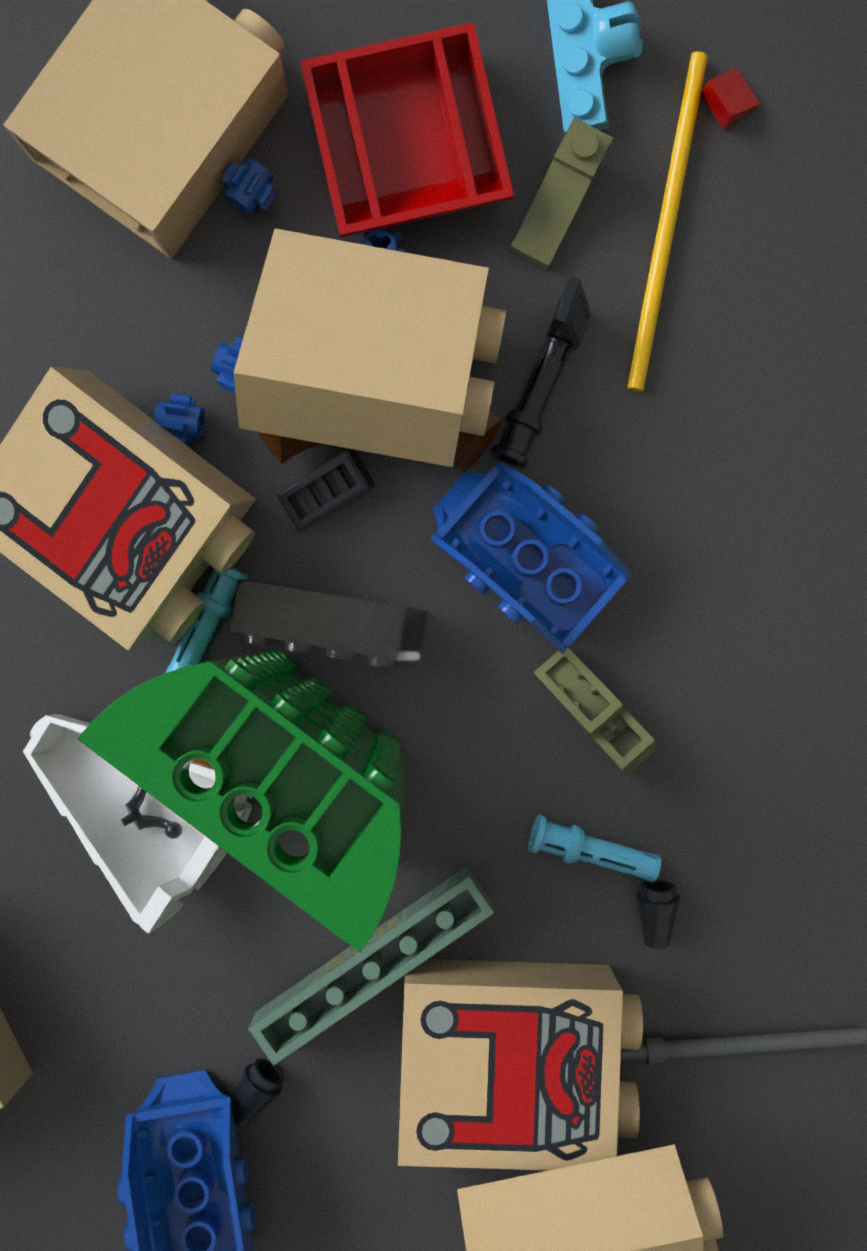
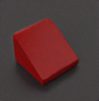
M737 68L712 78L706 82L701 92L702 98L723 130L760 105V102Z

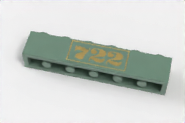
M467 866L376 928L361 953L350 946L257 1010L248 1030L274 1066L494 914L491 900Z

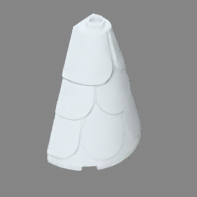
M61 714L45 715L33 726L30 732L31 739L23 752L61 816H67L94 864L99 865L132 920L149 934L168 921L183 907V903L178 899L191 894L194 888L198 891L224 859L227 852L149 793H146L139 809L140 813L179 823L182 827L181 835L176 839H170L166 836L164 828L151 827L139 830L134 822L124 826L121 819L129 815L125 804L133 797L138 785L77 740L90 723ZM192 761L189 767V775L193 783L202 788L212 787L215 782L213 767ZM239 795L234 802L236 814L244 821H247L253 805L247 801V797L253 798L250 795Z

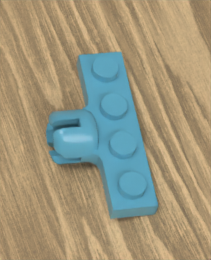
M547 0L564 133L566 134L574 117L598 130L609 128L603 71L610 64L636 58L641 54L643 40L640 39L639 34L641 32V25L634 3L630 1L600 9L593 6V0Z

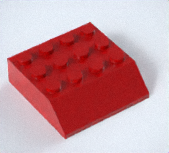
M474 22L300 61L340 238L514 198Z

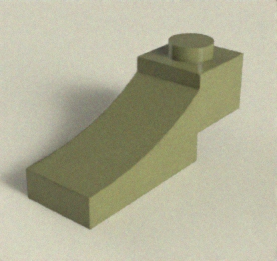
M574 117L510 246V252L546 271L548 270L609 150L613 137Z
M570 648L563 654L558 650L533 672L625 776L629 775L658 749L655 739L634 719L616 696Z

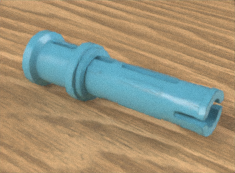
M231 567L226 573L220 574L213 568L203 592H197L196 594L205 602L204 608L183 635L165 673L200 663L221 618H226L227 615H230L233 609L230 606L231 601L240 583L247 581V574L234 567Z
M538 815L531 829L528 852L536 854L538 851L557 855L562 857L563 862L569 864L580 860L637 876L650 882H655L661 868L660 855L639 851L586 835L580 826L572 825L571 828L548 822L546 816Z

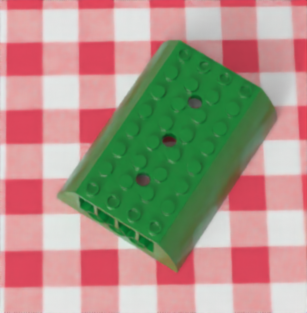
M278 650L277 653L275 651L272 653L263 652L185 666L161 674L136 686L115 700L77 738L90 750L359 953L362 952L386 910L396 879L400 858L405 797V754L401 752L402 743L388 731L381 729L379 733H376L365 724L368 717L355 706L347 703L342 707L331 699L330 696L334 691L314 676L312 679L306 680L298 674L296 670L299 664ZM194 759L205 760L213 767L215 782L212 787L202 788L191 780L189 767ZM239 795H250L256 798L262 807L261 820L246 822L239 818L234 808L236 797ZM289 830L301 832L309 842V852L302 856L287 854L280 845V834Z

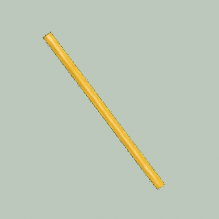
M693 52L690 57L627 384V390L632 392L644 391L708 55L704 52Z

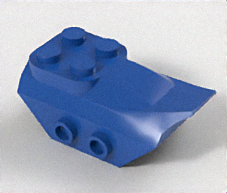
M498 461L489 471L479 473L465 472L433 508L437 522V532L431 540L468 572L464 579L483 596L489 590L502 601L497 608L517 625L523 619L563 654L632 574L607 544L597 536V533L600 531L598 526L582 513L575 517L563 506L566 502L564 497L550 485L545 484L541 488L533 480L501 461Z
M206 1070L157 1078L150 1094L140 1108L126 1115L122 1175L118 1181V1200L121 1207L126 1206L128 1223L124 1231L127 1251H254L251 1231L255 1230L256 1225L255 1209L252 1201L246 1202L244 1185H248L249 1180L247 1159L245 1156L239 1157L231 1099L229 1096L223 1095L216 1088Z

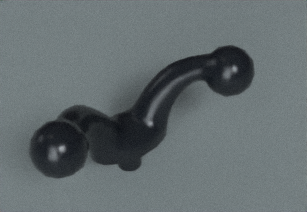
M138 786L133 797L125 804L129 815L121 819L122 824L127 826L134 822L139 830L151 827L164 828L168 838H178L182 833V827L179 823L140 813L139 809L147 792Z

